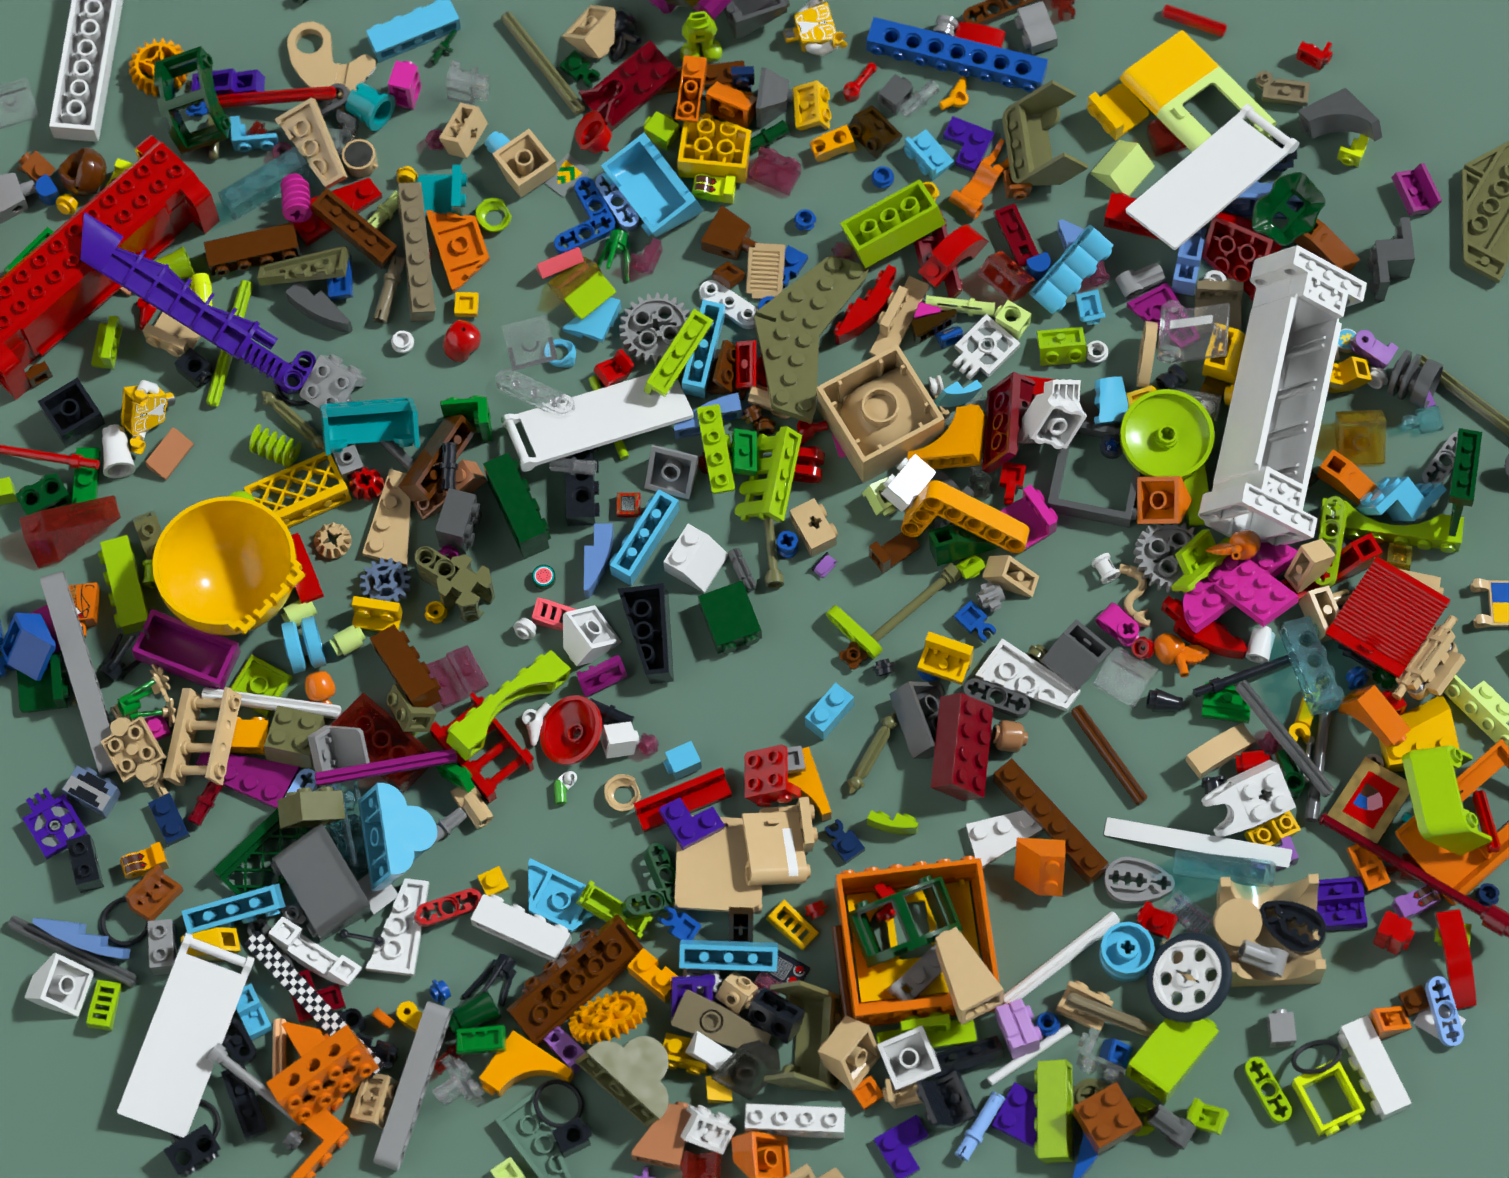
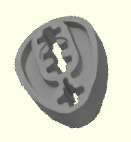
M1121 857L1114 860L1108 866L1105 873L1104 886L1108 895L1116 902L1122 904H1145L1146 901L1154 902L1170 895L1173 892L1175 881L1163 868L1149 861L1134 857ZM1113 874H1118L1120 879H1124L1125 875H1130L1131 880H1137V877H1142V881L1146 883H1143L1141 887H1137L1136 882H1130V885L1126 886L1123 880L1113 884V880L1109 878H1112ZM1162 879H1165L1166 884L1170 885L1166 887V890H1162L1161 885L1157 884L1161 883Z

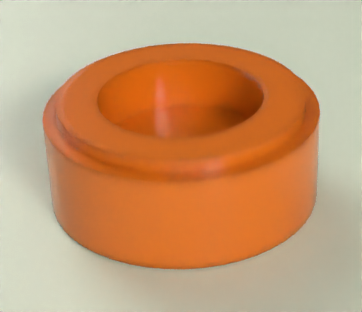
M378 1007L371 1013L376 1020L388 1029L395 1024V1021Z

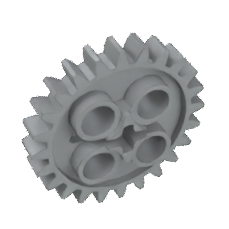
M656 293L653 299L650 294H647V300L645 301L638 297L639 304L631 302L632 310H624L627 317H621L622 325H619V331L622 332L620 339L624 341V349L629 348V355L631 356L636 353L637 361L644 357L645 364H648L651 359L654 361L655 366H657L658 360L662 359L674 340L666 339L665 336L668 334L676 336L690 315L689 309L684 310V303L677 305L676 297L669 301L668 294L661 299L659 293ZM662 314L671 315L667 319H663L660 317ZM640 319L648 320L645 324L638 323ZM646 339L654 341L649 345L642 343Z
M1185 522L1181 527L1177 524H1162V526L1154 524L1153 527L1149 525L1145 530L1146 532H1141L1140 539H1137L1135 543L1137 547L1134 549L1133 554L1137 556L1134 559V563L1140 564L1137 571L1145 572L1142 579L1148 577L1151 579L1149 586L1157 583L1158 591L1164 586L1166 587V592L1169 593L1171 586L1184 575L1175 558V554L1195 537L1192 534L1194 527L1187 530ZM1173 540H1177L1181 545H1176ZM1152 547L1159 549L1160 553L1155 552ZM1162 568L1169 569L1171 573L1165 572Z

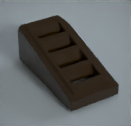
M956 309L912 320L911 331L915 344L923 342L956 323Z

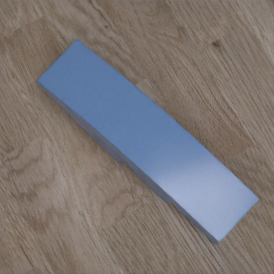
M33 918V924L72 946L99 955L120 959H129L130 949L107 946L109 936L86 934L87 924Z

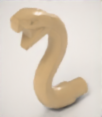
M1120 564L1119 571L1121 574L1133 577L1138 581L1137 587L1128 593L1124 599V611L1138 623V626L1149 627L1150 620L1145 619L1148 609L1137 612L1133 608L1134 601L1147 588V578L1142 579L1144 572L1137 571L1138 567Z

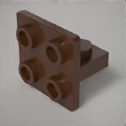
M723 340L721 349H716L706 391L711 395L738 393L739 400H744L747 389L736 388V346L728 340Z

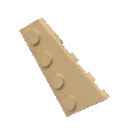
M389 469L362 554L363 557L379 561L380 558H383L384 562L387 563L390 558H393L394 564L400 561L403 567L408 568L411 499L398 487L407 473Z

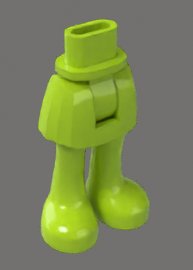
M704 11L691 13L682 26V36L687 40L680 51L682 61L684 60V55L700 57V42L703 56L707 58L708 62H717L722 57V47L714 38L717 32L716 24Z

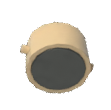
M354 139L341 149L344 167L351 176L357 178L367 177L378 168L375 149L367 140Z

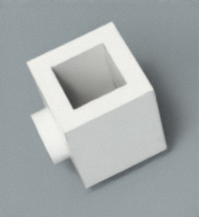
M631 722L603 725L600 740L606 758L634 755L636 745L639 744V735L636 730L634 731Z

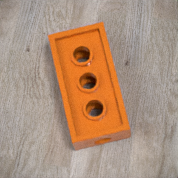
M345 1025L270 1079L266 1084L277 1102L300 1126L363 1079L369 1077L374 1071L379 1069V1066L366 1046L350 1027Z

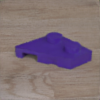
M1014 1082L992 1124V1128L1034 1148L1036 1142L1034 1126L1036 1117L1035 1092Z

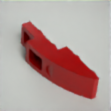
M888 264L885 271L881 270L876 278V286L874 289H869L865 299L863 300L858 297L854 304H849L845 312L846 318L843 322L839 321L834 330L836 344L841 345L862 334L879 319L882 311L888 309V299L891 293L894 292L890 288L897 277V268Z
M1168 596L1162 602L1161 610L1176 622L1173 632L1192 645L1202 646L1208 649L1210 653L1234 659H1243L1248 649L1245 642L1241 638L1233 637L1228 633V629L1221 622L1213 621L1198 633H1195L1188 626L1184 618L1183 603L1180 600Z

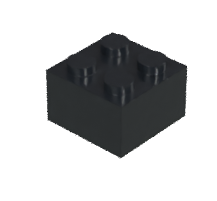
M78 378L37 401L43 414L65 447L105 424L101 412Z

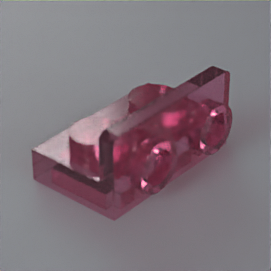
M760 147L758 157L748 177L790 196L801 175V164L792 157L786 158L778 154L772 148Z

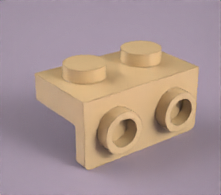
M1069 981L1056 1008V1012L1100 1033L1106 1021L1067 1006L1066 999L1073 992L1111 1008L1114 1002L1105 993H1095L1088 990L1089 987L1080 981H1075V983Z

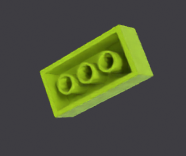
M920 179L840 223L848 242L865 268L946 224L938 205Z

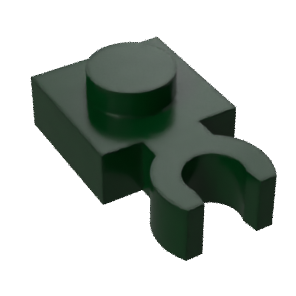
M576 50L560 64L562 71L576 82L582 78L585 86L588 88L593 87L592 82L588 80L590 77H595L598 81L601 79L597 70L590 69L592 67L591 62Z

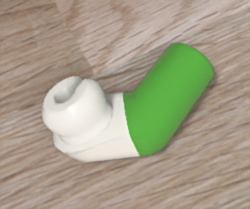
M564 772L554 782L556 805L567 804L566 791L577 781L575 772Z

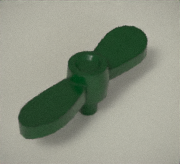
M456 30L451 32L445 42L441 41L439 43L438 50L431 58L432 64L436 65L443 53L453 52L449 44L454 39L457 33Z

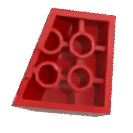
M1224 210L1211 221L1201 258L1229 279L1243 282V291L1250 296L1249 299L1254 301L1256 286L1250 282L1254 260L1281 251L1282 245L1277 244L1264 234L1255 232L1252 229V221Z

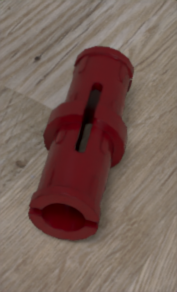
M209 780L201 796L198 795L197 803L187 820L197 826H201L209 810L215 806L216 797L224 784L219 786Z

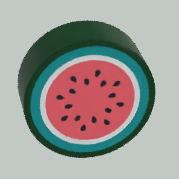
M549 565L537 566L532 572L534 585L539 589L551 588L556 581L554 569Z

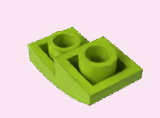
M871 810L867 817V825L880 831L900 835H912L918 832L919 823L916 822L914 817L906 813L903 815L897 813L893 821L890 820L889 815L882 811L876 813Z

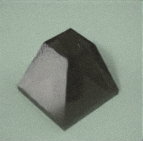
M761 1040L742 1044L715 1071L711 1078L744 1098L751 1100L768 1083L764 1081V1076L775 1075L781 1070L779 1051Z

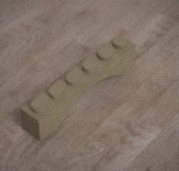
M421 182L398 183L397 202L405 248L411 322L434 320L436 309Z

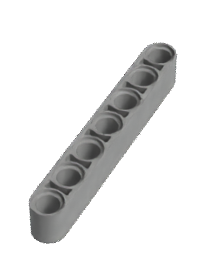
M429 1001L424 1008L376 1150L374 1164L398 1171L402 1164L451 1018V1008Z

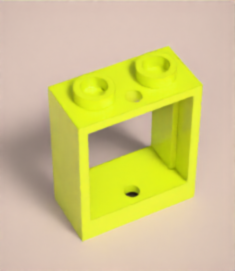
M1330 1062L1325 1063V1064H1323V1065H1321V1066H1319V1067H1317V1068L1323 1067V1066L1329 1064ZM1340 1062L1322 1073L1303 1074L1293 1079L1291 1085L1319 1137L1324 1134L1329 1137L1339 1132L1340 1126L1347 1123L1349 1126H1352L1362 1120L1361 1116H1363L1365 1108ZM1334 1075L1353 1111L1323 1125L1304 1089Z

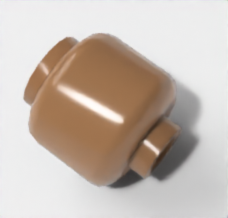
M1002 720L998 725H994L991 742L995 744L997 750L1017 753L1022 746L1027 744L1028 733L1025 732L1024 726L1021 723Z

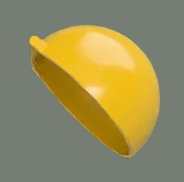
M215 497L186 508L175 516L162 531L153 554L154 580L164 603L178 619L188 626L213 635L226 636L242 633L245 635L247 632L267 623L281 610L288 600L292 589L305 577V574L301 571L303 569L302 565L297 561L294 542L286 524L268 507L242 497Z

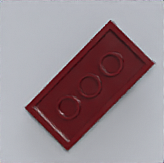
M649 40L593 89L585 91L581 89L579 95L592 111L601 113L605 124L613 131L679 75V72L654 43Z
M1012 372L987 391L982 471L990 474L1016 456L1018 452L1017 436L1019 427L1022 426V417L1031 405L1033 388L1036 385L1033 379ZM1022 402L1026 404V408L1022 406Z

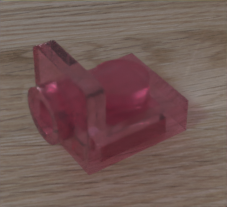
M653 238L650 245L645 246L642 257L632 253L630 256L631 266L638 272L653 274L663 251L662 242Z

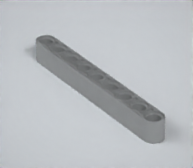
M60 571L41 577L42 589L97 769L100 775L116 771L101 743L103 739L112 734L110 729L111 722L65 573Z

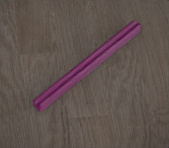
M447 749L316 772L315 781L317 786H324L455 763L458 757L456 750Z

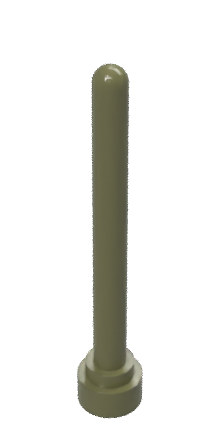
M767 516V519L764 520L769 570L767 575H765V586L774 589L784 586V577L781 571L778 570L773 519Z
M949 563L943 568L939 579L875 631L871 637L877 642L947 583H956L961 579L960 571L952 563Z

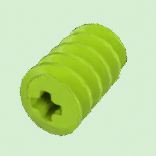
M257 424L250 437V452L253 454L258 452L260 457L266 456V459L269 461L274 460L276 464L282 463L285 468L292 466L299 456L301 442L294 447L293 438L285 443V435H282L278 440L277 431H274L269 436L270 429L265 428L261 432L262 426Z

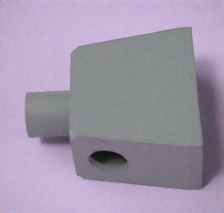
M16 173L0 175V224L28 209L25 197L37 193L33 180L20 184Z

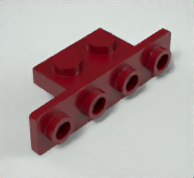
M947 223L932 231V236H923L914 241L920 269L933 255L931 252L948 236ZM957 265L943 280L948 298L956 299L962 292L963 284L962 280L959 279Z

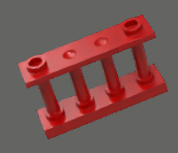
M472 692L470 699L473 705L447 726L443 725L440 727L436 721L432 724L430 734L443 750L453 749L446 742L449 727L455 721L460 722L463 720L470 709L474 707L477 709L482 705L484 700L482 696L478 698ZM496 718L489 725L487 735L495 730L503 740L476 761H465L457 753L458 760L456 762L458 766H464L472 774L470 779L489 804L497 798L495 793L496 786L523 764L530 772L534 769L532 761L534 757L526 748L522 750ZM510 747L518 757L493 777L484 779L480 774L481 768Z

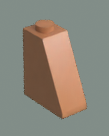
M678 1101L675 1104L668 1103L664 1115L651 1125L632 1150V1160L681 1170L687 1141L681 1137V1134L692 1115L686 1110L689 1104Z

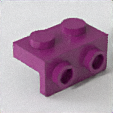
M1420 163L1414 170L1396 172L1391 177L1409 216L1431 213L1442 202L1425 163Z

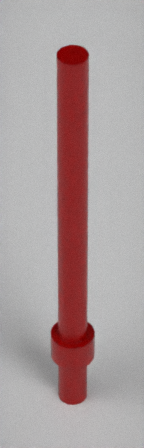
M0 445V454L67 464L71 468L81 469V467L98 469L100 466L99 460L83 458L82 455L78 454L70 456Z

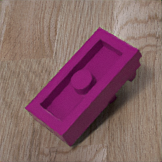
M619 655L595 667L590 665L588 666L589 670L583 673L581 671L576 673L585 697L628 677Z

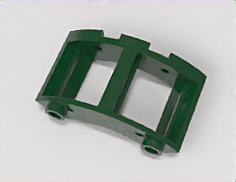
M202 46L156 61L154 66V86L159 87L160 98L157 99L161 117L167 118L171 128L167 131L181 154L228 139L231 122L222 110L216 95L212 73L213 59ZM198 70L201 89L175 97L174 78ZM205 101L215 125L190 133L179 110Z
M931 875L918 879V885L870 904L868 900L862 901L854 905L855 910L846 913L868 968L921 946L935 942V937L943 931H949L955 927L959 931H963L942 876L932 879ZM923 890L938 929L920 936L905 897ZM892 903L907 942L881 951L866 912Z

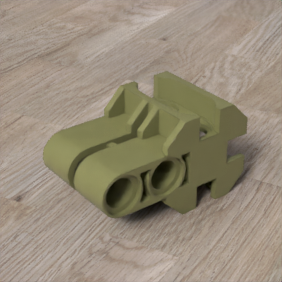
M420 547L415 553V561L420 578L439 591L441 602L447 611L450 612L454 605L457 604L461 610L460 619L465 622L479 620L484 612L479 610V600L482 598L491 604L495 599L489 569L482 565L477 573H475L470 564L473 559L467 555L452 557L450 560L431 547Z

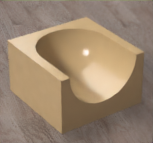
M898 344L816 387L817 410L824 421L827 422V426L863 483L900 464L905 457L907 458L908 451L926 447L944 434L945 419Z

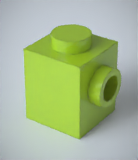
M658 111L652 117L649 116L643 125L644 133L651 142L666 151L669 150L680 135L679 124L670 115L661 114Z

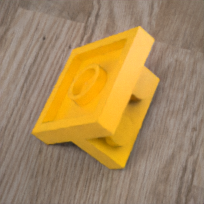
M928 631L917 670L962 685L967 670H970L973 662L974 647Z

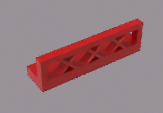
M723 767L633 803L643 832L645 833L666 824L659 813V808L679 797L690 814L732 797Z

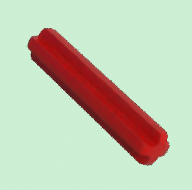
M1168 4L1164 6L1162 11V17L1220 37H1223L1227 30V25Z
M1483 790L1474 791L1472 800L1481 831L1492 837V842L1485 844L1489 853H1497L1500 851L1501 845L1486 793Z

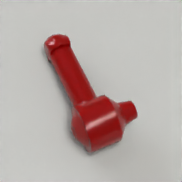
M868 63L855 82H848L844 85V99L849 102L859 99L860 88L877 70L875 63Z

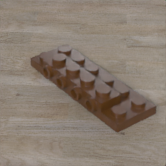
M616 914L599 930L595 927L584 930L580 934V940L575 945L570 944L563 948L560 958L556 961L551 960L543 966L544 971L539 976H532L524 983L525 988L521 990L523 995L506 1010L529 1040L538 1046L544 1041L543 1038L554 1028L560 1027L574 1015L575 1011L580 1009V1006H584L587 1001H590L627 969V966L643 949V946L624 920Z

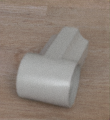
M1156 262L1135 272L1134 270L1125 271L1118 275L1115 280L1125 299L1132 300L1140 296L1144 290L1165 282V276L1161 266Z
M1248 940L1242 942L1237 952L1238 961L1260 968L1264 974L1279 978L1283 976L1289 955L1288 952L1275 947L1267 948Z

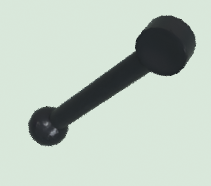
M342 929L339 933L343 939L349 937L374 942L377 946H383L385 943V939L382 936L374 938L349 933L346 929Z

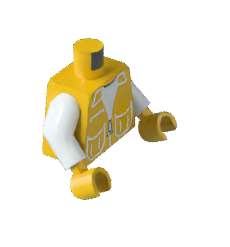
M809 0L794 15L795 28L783 30L786 43L799 41L802 52L823 57L838 49V46L840 48L847 47V42L842 40L847 35L840 31L836 32L828 3L824 2V0Z
M146 380L140 381L139 385L123 388L121 425L133 435V438L130 439L131 452L142 454L145 450L144 438L146 433L154 426L163 423L166 416V407L175 404V397L171 392L165 393L157 384Z

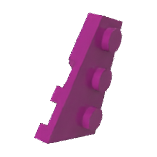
M1167 282L1129 301L1126 305L1144 322L1158 323L1157 332L1181 352L1202 340L1195 326L1168 329V320L1177 321L1190 318Z

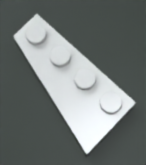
M1001 639L975 675L977 679L1020 693L1028 698L1066 712L1081 692L1080 689L1076 691L1057 674L1004 639Z

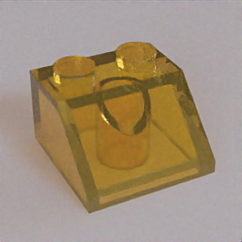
M1383 411L1335 412L1337 452L1355 465L1385 464L1386 419Z

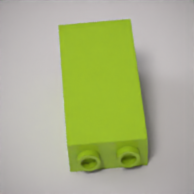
M1165 1018L1128 1063L1125 1075L1163 1104H1166L1218 1036L1219 1030L1216 1029L1217 1025L1208 1018L1191 1023L1175 1022Z

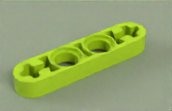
M1337 496L1328 498L1323 509L1319 539H1323L1329 548H1333L1336 556L1331 563L1332 567H1329L1326 571L1330 577L1325 578L1324 582L1320 577L1315 580L1321 587L1333 586L1338 574L1348 506L1344 500ZM1337 503L1341 508L1337 509L1336 513H1334L1331 507L1336 506ZM1331 525H1337V534L1331 537L1327 536V528Z

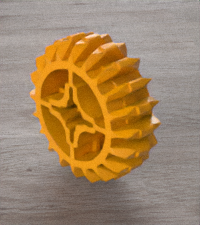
M154 38L152 44L144 42V48L137 46L138 53H132V60L129 61V74L132 77V83L137 86L139 91L144 90L147 96L152 92L155 98L159 94V87L154 86V79L145 77L142 72L152 75L154 78L156 61L165 59V56L171 57L184 52L179 44L175 46L172 40L166 44L163 38L160 43H157ZM189 73L175 77L174 88L181 89V82H187L186 75H189Z

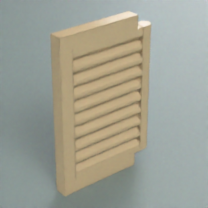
M755 243V248L749 247L746 293L752 294V298L776 297L783 291L784 244Z

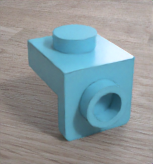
M1098 289L1075 294L1080 321L1087 322V325L1100 323V318L1106 317L1105 312L1102 310Z

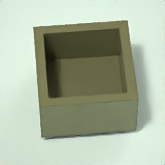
M278 705L264 744L266 760L312 769L314 764L307 736L325 726L324 715Z
M311 787L299 788L297 792H288L286 797L277 800L280 828L317 827L320 824L326 826L345 819L342 790H333V787L318 788V791H312Z

